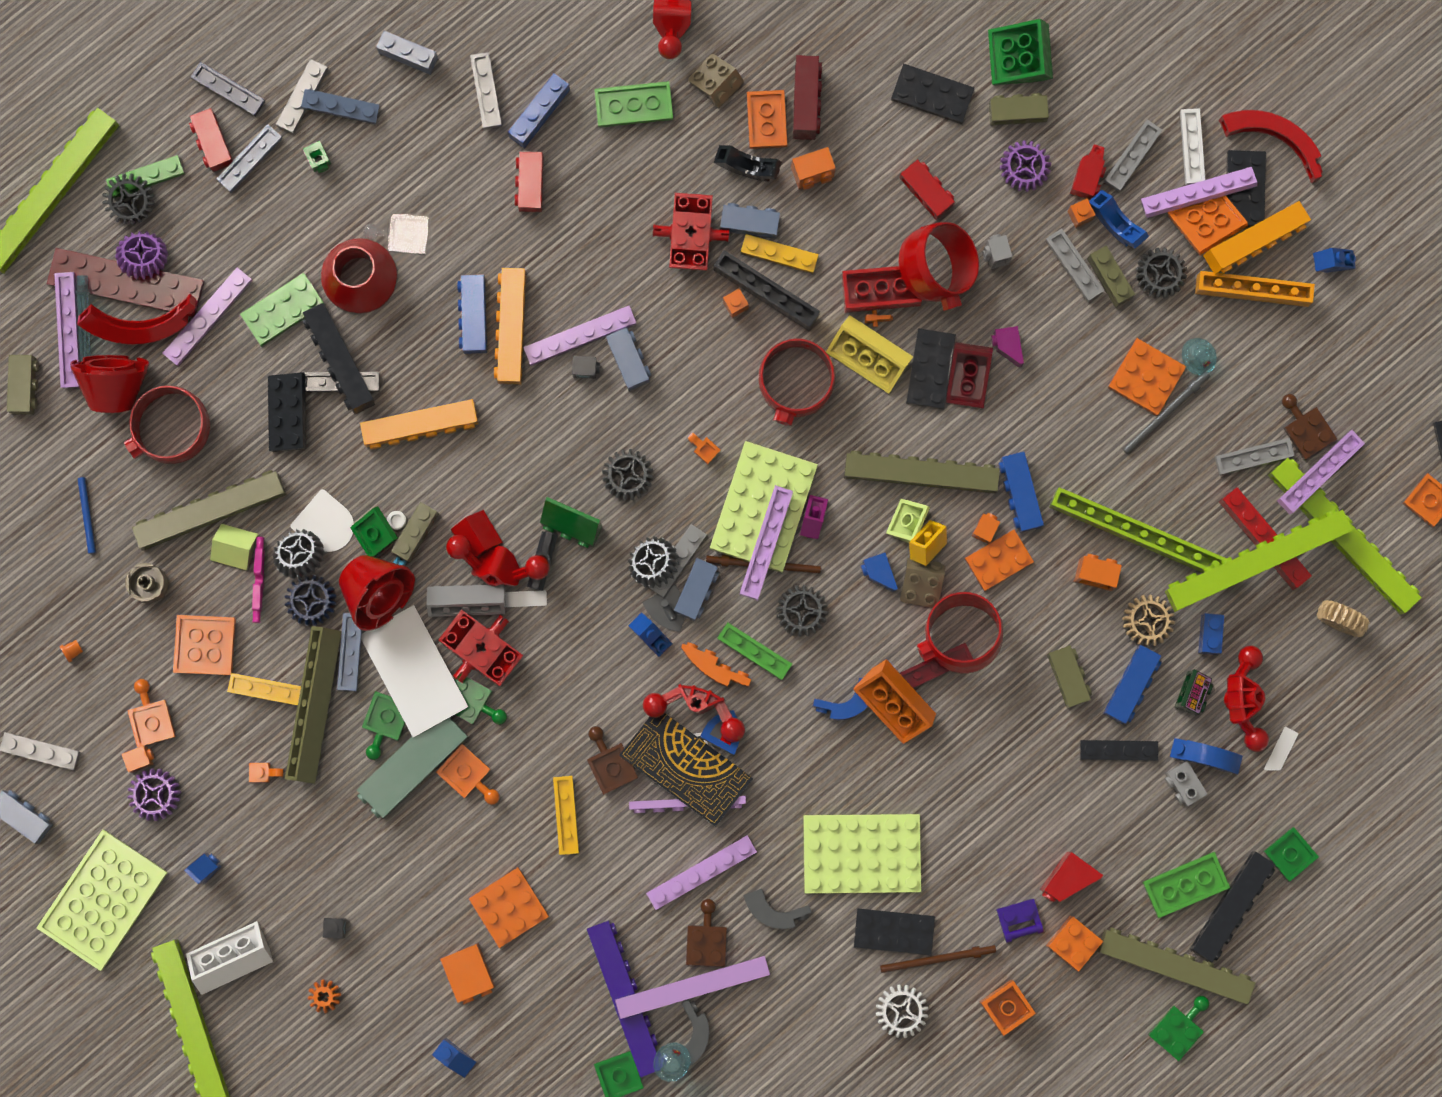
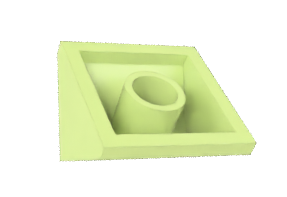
M901 499L886 534L909 543L920 532L930 507Z
M221 524L212 539L210 560L248 571L256 545V537L259 534Z

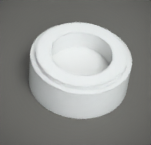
M393 511L387 517V521L393 530L398 531L406 526V516L400 511Z

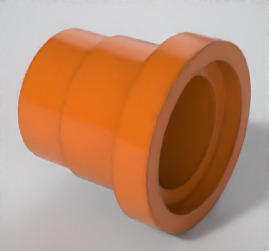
M76 640L65 646L63 644L59 646L69 663L83 652Z

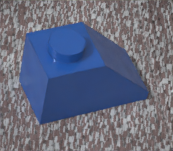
M886 553L863 560L861 570L864 577L868 576L870 581L892 592L897 591L898 587Z
M204 853L184 871L197 884H205L221 868L218 864L220 860L212 853L210 855Z
M447 1038L441 1042L432 1054L442 1064L464 1078L476 1064L474 1059Z

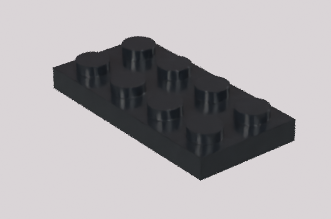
M903 63L891 100L962 124L974 87Z
M1228 150L1226 174L1252 167L1257 180L1256 187L1226 195L1248 222L1247 227H1252L1265 220L1266 152Z
M918 328L906 404L944 410L956 334Z
M305 373L268 376L269 451L271 452L307 449Z
M857 908L854 947L931 955L935 916Z

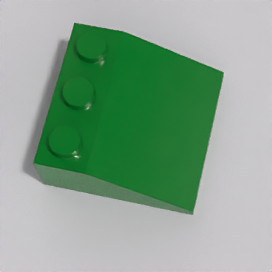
M1036 19L988 30L992 85L1033 83L1053 79L1048 23L1042 19Z
M546 497L540 519V524L543 525L542 529L550 533L554 531L561 533L560 537L571 541V538L578 541V545L584 548L594 547L603 527L601 521Z

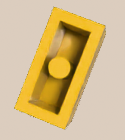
M930 520L909 542L910 559L927 566L947 544L946 526Z

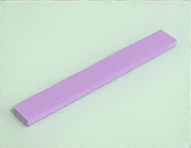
M765 956L622 997L616 999L615 1003L619 1017L622 1019L770 975Z

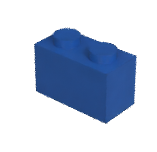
M1208 613L1201 615L1198 653L1211 655L1222 653L1224 615Z

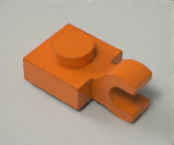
M694 433L688 437V440L697 447L694 453L706 464H709L720 452V449L707 437L703 441Z
M249 763V782H270V777H283V769H270V763Z

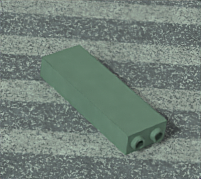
M450 717L419 735L411 737L357 789L360 793L357 796L364 804L368 802L373 807L371 811L378 818L380 816L386 818L469 737Z

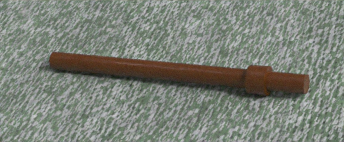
M706 555V562L721 564L723 567H729V565L748 567L750 563L738 558H730L729 555H722V557ZM786 563L784 570L820 574L821 566Z
M995 945L981 948L980 946H975L969 950L880 965L881 973L969 957L974 959L981 958V955L996 953Z

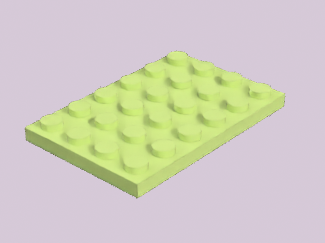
M745 441L710 545V550L750 562L775 485L793 491L769 565V569L783 573L818 464Z
M920 814L803 815L804 893L921 892Z
M102 830L37 926V929L102 971L168 872L107 831Z

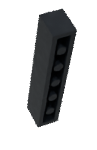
M723 250L714 264L715 272L810 331L820 315L818 309Z
M324 303L304 311L305 319L302 322L306 330L310 329L313 335L310 337L315 346L319 345L321 351L318 353L322 361H327L330 367L327 370L331 378H336L338 383L335 386L339 394H344L346 397L344 403L348 411L352 409L354 415L374 406L373 397Z
M1256 851L1250 853L1230 884V888L1227 889L1189 949L1209 962L1219 959L1224 943L1227 945L1233 937L1231 934L1233 929L1241 925L1243 921L1242 915L1245 911L1248 912L1254 904L1252 900L1255 895H1259L1264 889L1262 884L1266 878L1270 879L1275 871L1273 869L1275 866L1273 862Z

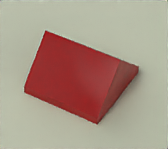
M484 510L465 517L451 528L454 535H463L470 541V552L477 558L503 543Z

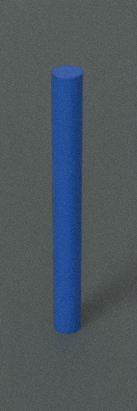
M85 477L77 479L88 554L96 553L86 480Z

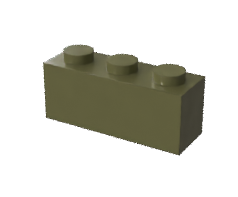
M1034 93L1031 96L1023 97L1022 94H1016L1008 98H1004L1003 95L994 96L989 101L990 126L1047 122L1049 118L1047 95Z
M1107 245L1089 255L1087 260L1115 308L1131 300L1135 293Z
M9 355L7 412L10 414L34 415V409H37L35 391L38 390L36 372L39 370V363L32 355Z
M420 502L391 552L410 563L439 513Z
M1071 645L1048 653L1047 657L1066 708L1091 700L1092 692L1089 685H1085L1083 680L1085 673L1082 666L1079 667L1077 664L1078 654L1075 648L1072 649Z

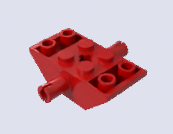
M675 193L673 223L671 226L653 225V237H670L671 239L669 268L707 271L710 242L712 240L729 242V230H717L711 227L713 195ZM693 231L694 234L690 237L687 232Z
M461 609L438 639L440 643L463 662L453 675L455 679L463 683L472 670H476L496 685H502L523 657L521 653L499 638V634L509 623L506 618L504 619L503 616L499 615L490 628H486ZM484 645L485 652L480 651L478 653L477 647Z

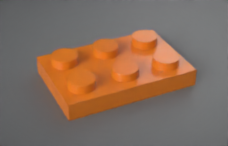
M784 90L747 92L750 149L787 147Z
M1015 529L965 558L983 591L988 590L1034 563Z

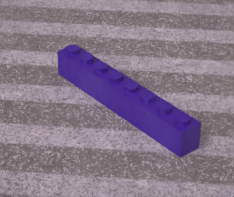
M608 920L587 928V932L619 1017L615 1000L636 994L635 990L638 987L635 979H630L628 972L631 971L628 960H623L621 953H624L621 941L617 942L615 935L618 934L615 924H610ZM642 1012L622 1019L619 1017L640 1077L662 1070V1064L665 1062L662 1053H657L655 1046L658 1045L655 1034H650L648 1027H651L648 1015L644 1016Z

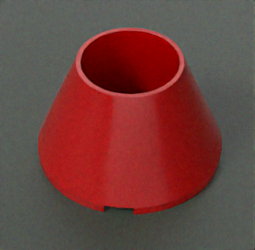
M363 238L350 239L334 247L325 258L321 271L322 286L329 300L338 308L357 314L368 313L384 305L393 294L397 279L396 265L390 253L377 242ZM354 258H365L371 261L373 269L367 281L356 286L346 285L341 282V271L348 261Z
M97 355L83 357V361L78 363L75 359L70 363V368L90 410L101 413H118L129 411L133 408L148 371L149 361L137 357V361L130 360L129 356Z
M362 555L353 559L342 571L339 578V586L354 624L361 630L370 631L391 621L394 618L392 615L399 607L401 609L404 608L414 590L415 576L406 566L368 555Z

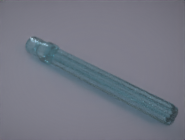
M87 275L76 276L78 316L89 306ZM78 326L79 360L81 362L83 357L91 356L90 333Z

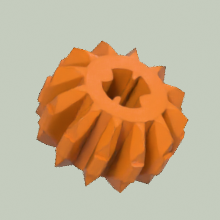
M325 979L321 980V986L315 982L314 987L316 990L313 988L309 989V992L314 994L313 996H308V1000L314 999L310 1006L318 1005L316 1008L317 1012H320L323 1007L324 1013H328V1006L333 1011L336 1009L333 1003L340 1004V1001L335 999V997L341 996V993H335L339 986L336 985L331 988L333 984L331 980L327 986ZM321 992L328 993V1001L326 999L321 1000Z

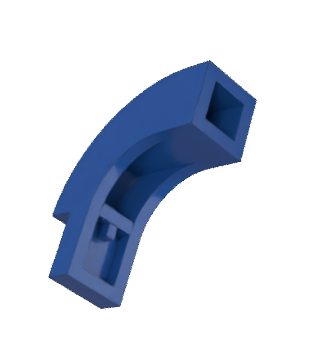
M1101 190L1089 201L1100 222L1126 247L1130 245L1136 249L1149 237L1145 230L1135 225L1123 214L1110 194Z
M855 692L854 696L845 703L837 704L814 699L812 707L816 708V712L827 714V711H831L829 719L845 720L860 714L868 705Z
M1174 738L1170 757L1202 764L1233 774L1239 773L1243 757L1240 754L1218 747Z

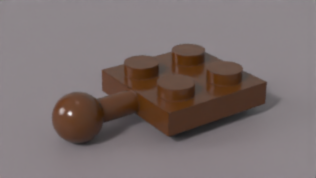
M1286 394L1282 398V405L1290 409L1296 418L1295 421L1284 427V430L1304 460L1337 440L1317 407L1303 415L1297 407L1295 395Z
M598 726L590 728L588 736L592 741L596 742L601 753L587 759L603 795L637 779L638 776L633 765L619 756L624 749L623 744L620 743L607 749L602 739L604 736L602 728Z
M705 899L700 905L701 911L704 913L703 926L688 925L686 965L725 966L727 927L711 926L712 913L716 909V904L711 899Z

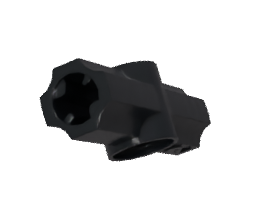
M542 531L536 555L547 557L551 566L558 535ZM547 576L540 580H534L529 577L527 587L543 591Z

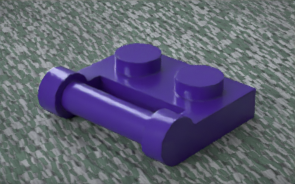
M1034 899L996 909L1006 943L1012 942V939L1033 933H1044ZM1034 920L1035 925L1009 932L1008 926Z

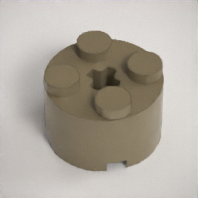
M140 563L135 565L126 575L125 587L134 599L143 603H154L165 597L168 589V578L159 567L150 563ZM147 580H149L150 584H148L147 587L144 586L143 584L146 583Z

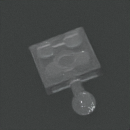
M391 214L390 229L377 228L374 224H367L363 229V233L368 239H373L376 236L389 237L388 252L426 255L430 218L426 216Z

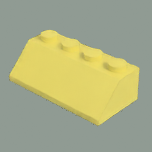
M850 315L841 325L826 351L830 356L888 394L913 358L912 355Z

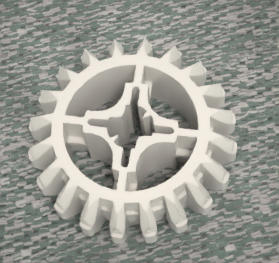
M900 984L897 985L898 991H895L891 986V994H888L886 991L883 992L886 999L878 998L883 1004H876V1008L882 1009L881 1012H876V1016L883 1017L878 1020V1023L885 1022L886 1024L883 1025L882 1029L886 1030L890 1027L888 1034L892 1035L895 1030L897 1038H899L900 1032H903V1037L907 1038V1031L914 1036L915 1034L912 1029L916 1028L920 1032L921 1029L917 1025L919 1023L925 1025L926 1023L921 1018H928V1015L923 1013V1011L928 1010V1006L922 1007L921 1005L926 1002V999L919 1000L922 993L919 992L914 995L916 991L914 987L908 992V985L904 986V990H901ZM907 995L900 1004L890 1001L895 996ZM912 998L918 1007L917 1016L909 1010ZM887 1006L895 1012L892 1024L887 1019ZM893 1006L897 1008L905 1006V1011L911 1016L903 1014L898 1016L899 1012ZM904 1018L914 1021L907 1027H897Z

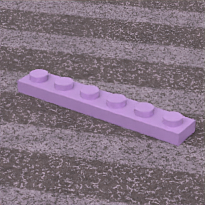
M1252 167L1142 198L1141 202L1146 218L1256 187L1257 180Z
M237 267L165 349L163 354L179 366L253 280Z
M74 272L54 273L61 388L79 387L70 368V363L76 359L77 363L80 362L76 276Z
M626 306L523 348L532 366L603 338L623 328L636 325V321L630 306Z
M1350 430L1285 492L1277 502L1289 515L1294 513L1365 443L1353 430Z
M775 485L739 595L758 601L793 494L792 490Z
M739 796L731 808H742V804H746V796ZM679 799L629 802V810H634V813H645V809H653V812H665V808H672V811H684V807H688Z
M747 835L646 894L655 910L750 857L757 851Z

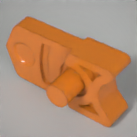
M872 310V314H867L865 317V323H873V327H878V322L893 320L891 315H877V310Z

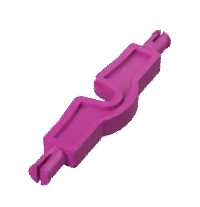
M256 537L252 623H261L265 538Z

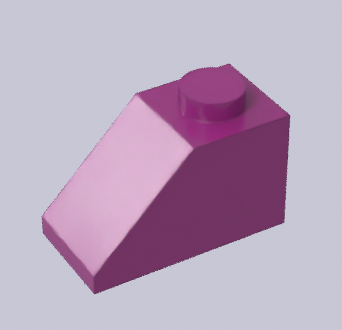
M1018 326L995 329L994 335H991V342L993 347L996 346V352L1017 367H1022L1024 361Z
M813 495L809 496L800 535L818 540L828 499Z

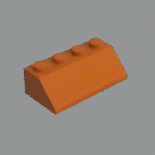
M887 659L873 667L853 689L903 744L933 725L936 713Z

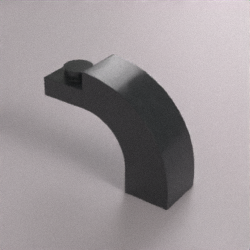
M719 145L713 163L738 175L769 182L770 179L777 178L782 161L772 158L755 157L733 146Z

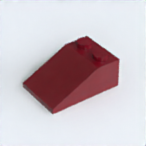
M955 342L946 403L984 408L993 348Z

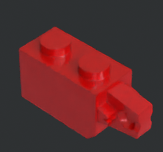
M1094 144L1089 155L1082 157L1070 194L1091 200L1094 195L1099 193L1101 185L1098 184L1099 178L1104 177L1106 167H1103L1105 162L1103 160L1104 147Z

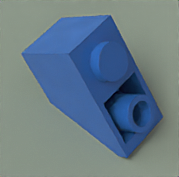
M1329 248L1313 253L1316 272L1328 273L1356 269V257L1353 250Z
M642 612L628 625L658 657L673 644Z

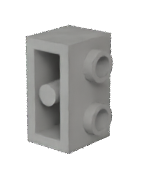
M996 234L989 237L990 239L984 246L982 253L985 262L988 261L990 270L1009 265L1013 256L1007 236Z
M1188 761L1182 762L1165 773L1167 776L1165 781L1170 788L1173 787L1176 791L1175 797L1180 805L1189 806L1208 795Z

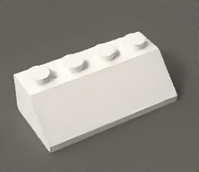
M257 921L186 954L191 980L201 995L273 962L270 948Z

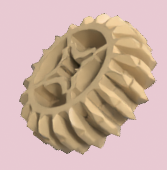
M1142 595L1140 598L1141 602L1138 598H1135V605L1133 603L1128 604L1131 610H1124V613L1128 614L1129 617H1122V620L1128 621L1127 624L1123 625V628H1130L1126 635L1133 633L1131 640L1134 641L1136 638H1139L1137 641L1138 645H1141L1144 640L1145 647L1149 646L1150 641L1153 646H1156V639L1160 644L1163 643L1162 636L1168 639L1170 636L1166 631L1173 632V628L1169 627V625L1175 624V621L1169 620V618L1174 617V613L1168 614L1167 612L1172 609L1171 606L1164 608L1167 602L1164 600L1160 604L1159 596L1154 601L1152 595L1148 596V600H1146L1145 595ZM1148 605L1157 608L1162 615H1154L1151 609L1148 608ZM1142 606V618L1134 621L1135 612ZM1146 615L1149 619H1156L1150 623L1151 626L1149 625V623H1140L1147 618ZM1163 620L1161 631L1155 635V624ZM1136 626L1144 627L1149 636L1141 634L1136 629Z
M1325 600L1318 608V619L1338 631L1354 637H1362L1368 630L1370 623L1368 618L1350 607L1332 600Z

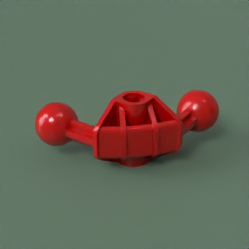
M654 0L653 24L662 37L658 43V51L665 59H675L682 51V43L679 39L691 24L692 2L690 0Z
M463 535L452 536L446 544V550L450 557L464 559L472 567L471 574L481 578L491 586L500 584L517 586L519 581L526 577L540 580L545 578L550 570L548 560L540 555L530 557L525 566L520 568L514 554L503 546L490 549L478 559L470 552V541Z
M1249 645L1240 650L1238 654L1240 666L1235 674H1231L1227 678V692L1224 696V703L1229 710L1232 724H1239L1245 732L1244 743L1246 747L1253 752H1260L1268 746L1269 736L1264 729L1254 727L1249 719L1261 710L1265 703V693L1257 683L1246 676L1250 670H1255L1262 664L1263 654L1256 646Z
M679 684L677 688L663 695L651 693L643 700L644 712L649 717L657 718L666 712L667 705L684 697L689 709L695 714L701 715L713 708L716 709L722 721L720 732L726 741L738 742L745 734L743 722L732 717L724 697L717 696L711 690L707 691L697 688L695 685L686 686ZM696 701H699L701 703L700 708L695 707Z

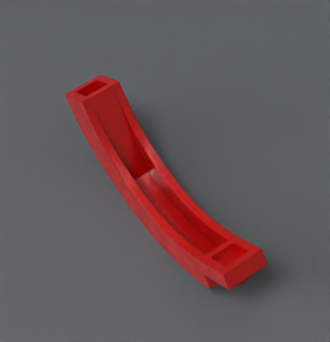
M1259 110L1231 112L1222 115L1219 119L1226 137L1243 132H1259L1271 135L1286 143L1297 154L1311 183L1318 181L1322 177V168L1319 163H1316L1321 158L1317 146L1300 127L1290 120Z
M189 294L168 313L144 321L118 319L105 314L91 304L78 316L77 325L94 336L115 343L145 344L155 342L173 335L188 324V316L196 308V298Z

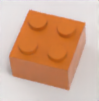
M828 147L792 159L791 170L798 189L803 188L806 190L814 187L815 183L821 182L824 184L830 182L835 175L836 167Z
M1087 554V556L1079 559L1074 582L1108 591L1117 588L1122 565L1117 564L1118 561L1108 558L1106 561L1098 559L1099 556Z
M1069 916L1046 946L1074 970L1079 972L1103 943V940L1075 917Z
M1013 980L1008 981L979 1001L1003 1036L1036 1014Z

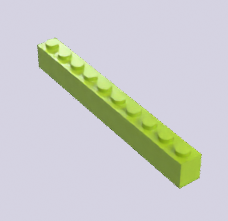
M98 107L95 111L90 112L86 123L77 129L76 136L72 141L69 140L66 143L62 154L55 157L51 168L42 174L40 182L30 189V195L26 200H22L19 203L16 213L9 216L5 227L0 230L1 273L4 274L120 126L116 120Z
M1286 458L1268 474V477L1285 493L1304 474L1298 469L1299 465L1296 461ZM1320 487L1299 507L1309 520L1319 517L1321 520L1326 517L1325 513L1334 509L1339 512L1338 505L1333 501H1329L1325 497L1326 493ZM1346 515L1353 531L1330 542L1400 615L1405 614L1422 598L1419 595V590L1413 585L1410 586L1405 581L1406 577L1404 574L1396 571L1392 567V562L1387 557L1383 558L1378 547L1373 543H1369L1365 539L1366 535L1360 529H1356L1352 525V520Z
M1060 487L1056 490L1049 506L1051 509L1204 573V568L1213 564L1216 568L1222 565L1220 561L1226 559Z
M1336 509L1325 513L1326 517L1321 520L1319 517L1308 521L1309 525L1306 527L1296 526L1290 529L1292 533L1286 536L1284 533L1273 537V542L1267 544L1266 541L1255 545L1257 549L1251 552L1248 548L1239 552V557L1233 560L1232 557H1228L1220 561L1222 565L1216 568L1213 564L1204 568V573L1197 575L1195 572L1185 577L1187 581L1180 583L1178 580L1169 584V589L1165 593L1174 612L1353 531L1344 511L1337 512Z
M178 939L153 947L151 956L153 962L158 965V978L160 982L164 983V996L167 1001H170L172 1007L170 1008V1014L172 1019H176L178 1025L176 1032L179 1038L182 1037L184 1044L182 1045V1050L185 1057L188 1056L190 1062L188 1069L190 1074L195 1077L196 1083H194L197 1094H200L201 1097H230Z

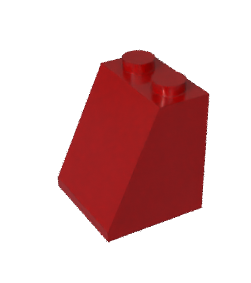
M1066 852L1040 890L1044 892L1042 896L1050 902H1061L1101 879L1103 874L1074 853Z

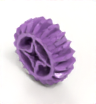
M1024 140L1022 141V146L1015 142V148L1010 145L1008 147L1009 152L1004 151V158L1000 160L1003 165H1000V170H1004L1001 176H1008L1005 182L1009 183L1011 181V188L1018 185V191H1021L1022 187H1024L1025 192H1028L1029 186H1031L1032 190H1036V184L1041 187L1043 185L1042 181H1047L1048 177L1046 175L1051 172L1048 169L1051 167V163L1045 162L1049 160L1050 156H1043L1046 150L1042 149L1039 151L1040 144H1037L1036 148L1033 147V141L1026 145ZM1019 153H1029L1032 154V156L1025 157ZM1013 157L1016 159L1015 162L1018 165L1014 172L1012 171L1010 165L1011 159ZM1037 160L1040 163V173L1038 175L1033 167ZM1030 163L1028 168L1025 167L1021 169L1023 164L1026 165ZM1026 175L1028 178L1032 179L1025 180L1019 178V176Z
M139 231L137 235L131 232V237L125 236L124 241L119 242L115 257L121 271L127 273L129 277L134 275V278L137 280L139 276L145 279L148 275L152 278L153 273L159 275V269L164 270V264H167L168 251L166 250L165 243L162 242L160 237L157 238L155 233L149 235L148 231L145 234Z
M153 768L150 769L149 774L146 770L142 771L143 777L137 774L138 782L131 781V784L135 787L128 788V791L133 792V795L127 796L128 799L134 800L129 805L131 807L137 806L133 812L137 813L141 810L139 817L143 818L146 815V820L149 821L152 816L154 821H158L159 815L162 819H165V812L172 815L173 812L170 807L177 809L178 806L173 803L174 801L180 802V798H175V794H181L180 790L174 789L179 786V783L172 784L175 777L172 776L167 779L169 772L166 771L162 775V769H158L155 773ZM157 778L163 781V783L153 787L147 781ZM143 786V789L145 790V797L142 799L141 802L140 790ZM166 788L169 791L167 803H165L166 801L163 798V793L167 790ZM152 791L158 792V794H156L158 795L157 799L151 798ZM155 802L157 805H160L161 809L151 811L145 808V806Z

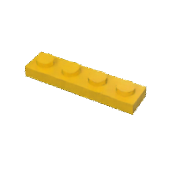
M748 234L745 235L741 248V254L812 274L814 273L819 255Z
M231 673L227 692L298 706L301 686Z
M573 776L553 777L559 855L579 853Z

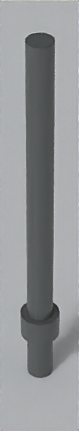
M1205 371L1195 381L1192 380L1187 385L1188 388L1123 448V451L1129 454L1192 393L1195 394L1210 375Z

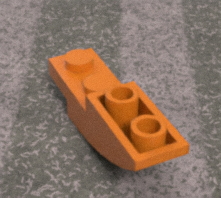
M687 642V645L682 643L681 649L687 658L710 679L728 687L730 680L749 687L751 679L748 678L749 674L739 670L738 673L730 671L731 667L720 663V666H717L718 657H715V652L707 649L703 652L698 650V646L693 643Z

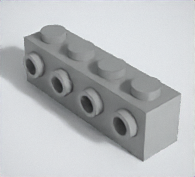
M475 584L427 587L426 606L428 617L457 616L461 609L469 615L505 614L504 584L497 586Z

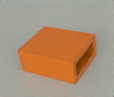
M478 943L440 959L457 1003L462 1001L464 1005L473 1001V996L481 994V997L492 993L491 989L495 987V984Z

